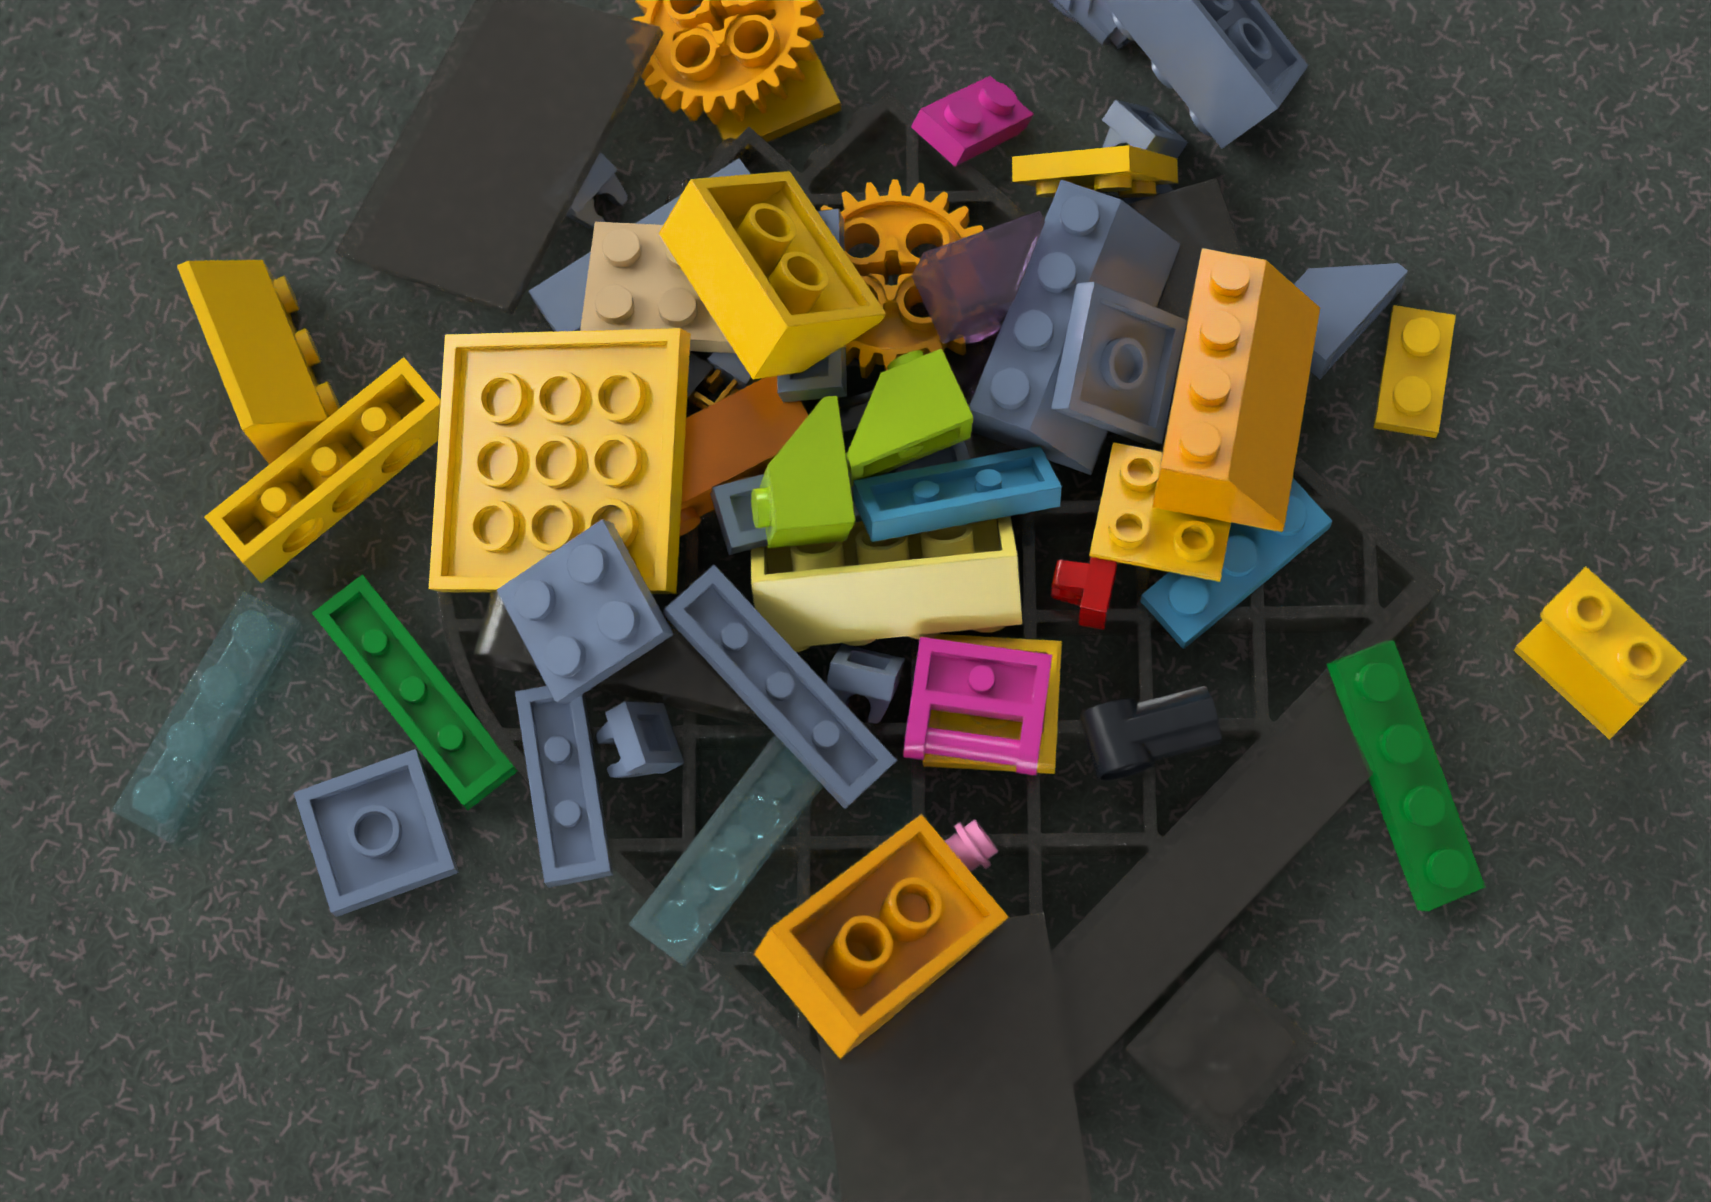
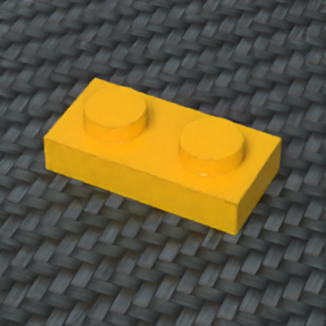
M1393 305L1390 314L1373 428L1431 438L1437 437L1456 315Z

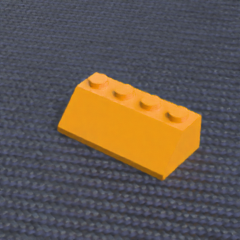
M1202 248L1152 505L1153 508L1283 532L1320 307L1267 260Z

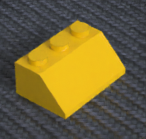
M790 171L690 179L659 232L660 237L752 379L804 372L879 324L886 315V312Z
M193 260L177 265L240 426L268 464H271L340 408L329 382L327 381L320 385L317 383L311 366L321 363V359L308 330L305 328L297 332L290 313L298 311L300 308L292 288L285 276L275 279L263 260Z

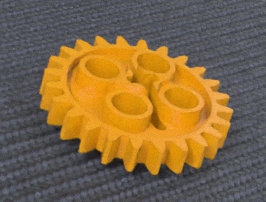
M635 0L645 16L629 20V25L638 37L628 42V45L638 59L633 65L645 81L644 84L656 99L661 98L672 113L682 108L690 121L695 122L704 110L712 123L718 125L723 117L724 110L730 109L736 120L741 122L745 115V105L753 103L763 114L767 112L765 96L772 92L783 100L788 98L786 89L782 84L787 78L795 81H804L805 76L797 64L799 60L813 61L817 59V54L808 41L823 37L824 32L816 18L823 15L824 10L818 0ZM701 4L695 11L687 14L691 8ZM766 42L765 46L759 51L750 53L756 45ZM708 56L701 65L690 68L695 60Z
M892 180L887 196H879L872 182L866 183V200L857 202L847 191L843 192L844 210L841 214L844 219L845 253L886 312L885 317L879 324L846 344V366L854 358L859 359L861 377L867 379L876 364L884 365L886 371L890 362L911 351L921 350L926 355L942 348L944 350L948 347L953 352L963 356L966 353V343L962 332L980 336L982 334V320L977 314H991L993 310L992 297L985 292L996 289V272L987 270V268L994 265L992 248L980 247L985 242L982 225L966 229L969 223V209L963 206L949 214L948 193L942 192L930 203L925 200L924 183L920 182L910 196H902L898 180ZM823 205L820 209L822 211L831 210L832 208ZM857 244H872L877 248L872 255L864 258H857L848 254V251ZM922 244H932L941 249L938 254L925 259L911 254L915 247ZM890 275H899L897 285H887ZM944 277L949 279V282L946 284L938 282ZM920 302H930L939 307L935 314L925 318L915 317L908 312L912 306Z

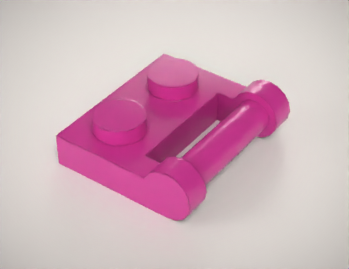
M920 637L905 737L904 757L924 760L926 753L1017 766L1016 773L1036 775L1052 655ZM931 710L1023 722L1021 738L1016 740L929 728Z

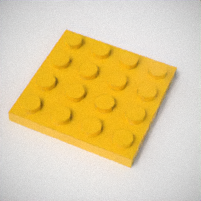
M681 328L445 335L429 589L439 592L498 593V588L603 519L613 522L651 594H676L691 333Z

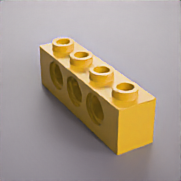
M403 357L204 517L260 583H263L438 441L441 399Z

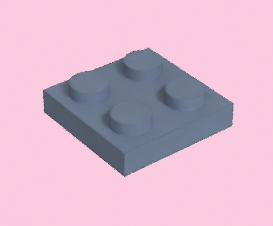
M1077 283L1051 410L1142 444H1162L1187 320L1099 283Z
M603 519L497 589L501 600L556 703L568 704L674 635L613 522Z
M416 749L294 792L330 912L336 917L459 873L421 754Z

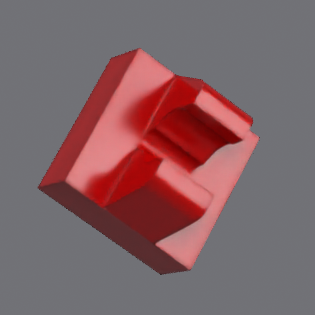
M1095 557L1090 558V563L1057 560L1051 585V597L1080 606L1079 625L1104 630L1118 562Z

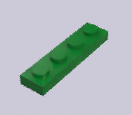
M363 574L312 612L313 616L467 811L518 772L515 765Z
M1394 640L1383 641L1326 664L1417 910L1430 911L1485 888Z

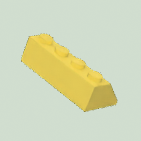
M1010 516L874 542L871 541L863 521L854 524L846 541L768 548L767 545L751 549V584L754 607L795 652H800L816 645L844 643L850 646H861L869 644L876 639L904 636L914 639H920V637L932 638L943 632L972 629L977 632L988 633L1001 630L1005 626L1023 624L1017 552Z

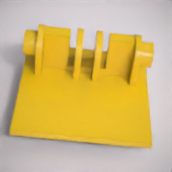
M1113 442L1089 556L1220 582L1231 522L1153 508L1162 452Z

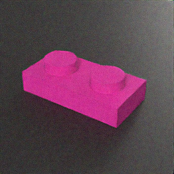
M988 76L921 108L911 128L950 163L957 166L1019 135L1027 127L1034 114L1017 100L1015 93L1009 87L997 82L992 76Z

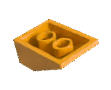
M921 814L772 926L754 955L841 1059L1004 923L1008 916Z

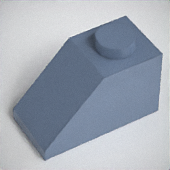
M1399 263L1309 268L1294 285L1320 307L1310 368L1312 374L1321 379L1400 293L1408 272Z

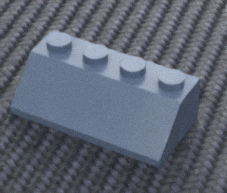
M1103 0L1113 12V20L1119 31L1126 38L1138 43L1150 58L1156 77L1166 87L1174 88L1190 108V116L1196 127L1203 134L1212 136L1221 148H1224L1278 109L1309 66L1257 0Z
M1061 179L969 408L974 417L971 432L1019 450L1041 446L1048 460L1092 475L1108 431L1051 410L1077 283L1096 282L1157 308L1180 251L1181 244L1123 200Z

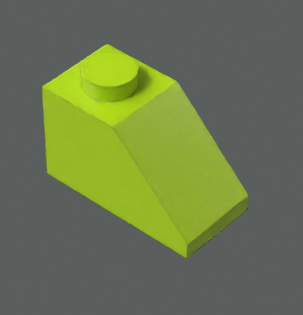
M942 348L926 355L921 350L908 352L894 359L887 366L888 370L881 372L846 455L851 487L854 486V480L882 475L971 438L974 417Z
M837 396L822 398L767 465L760 488L752 489L751 505L754 525L756 528H766L768 548L846 541L855 524Z

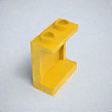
M1587 567L1542 610L1540 614L1542 621L1513 650L1609 740L1688 660Z

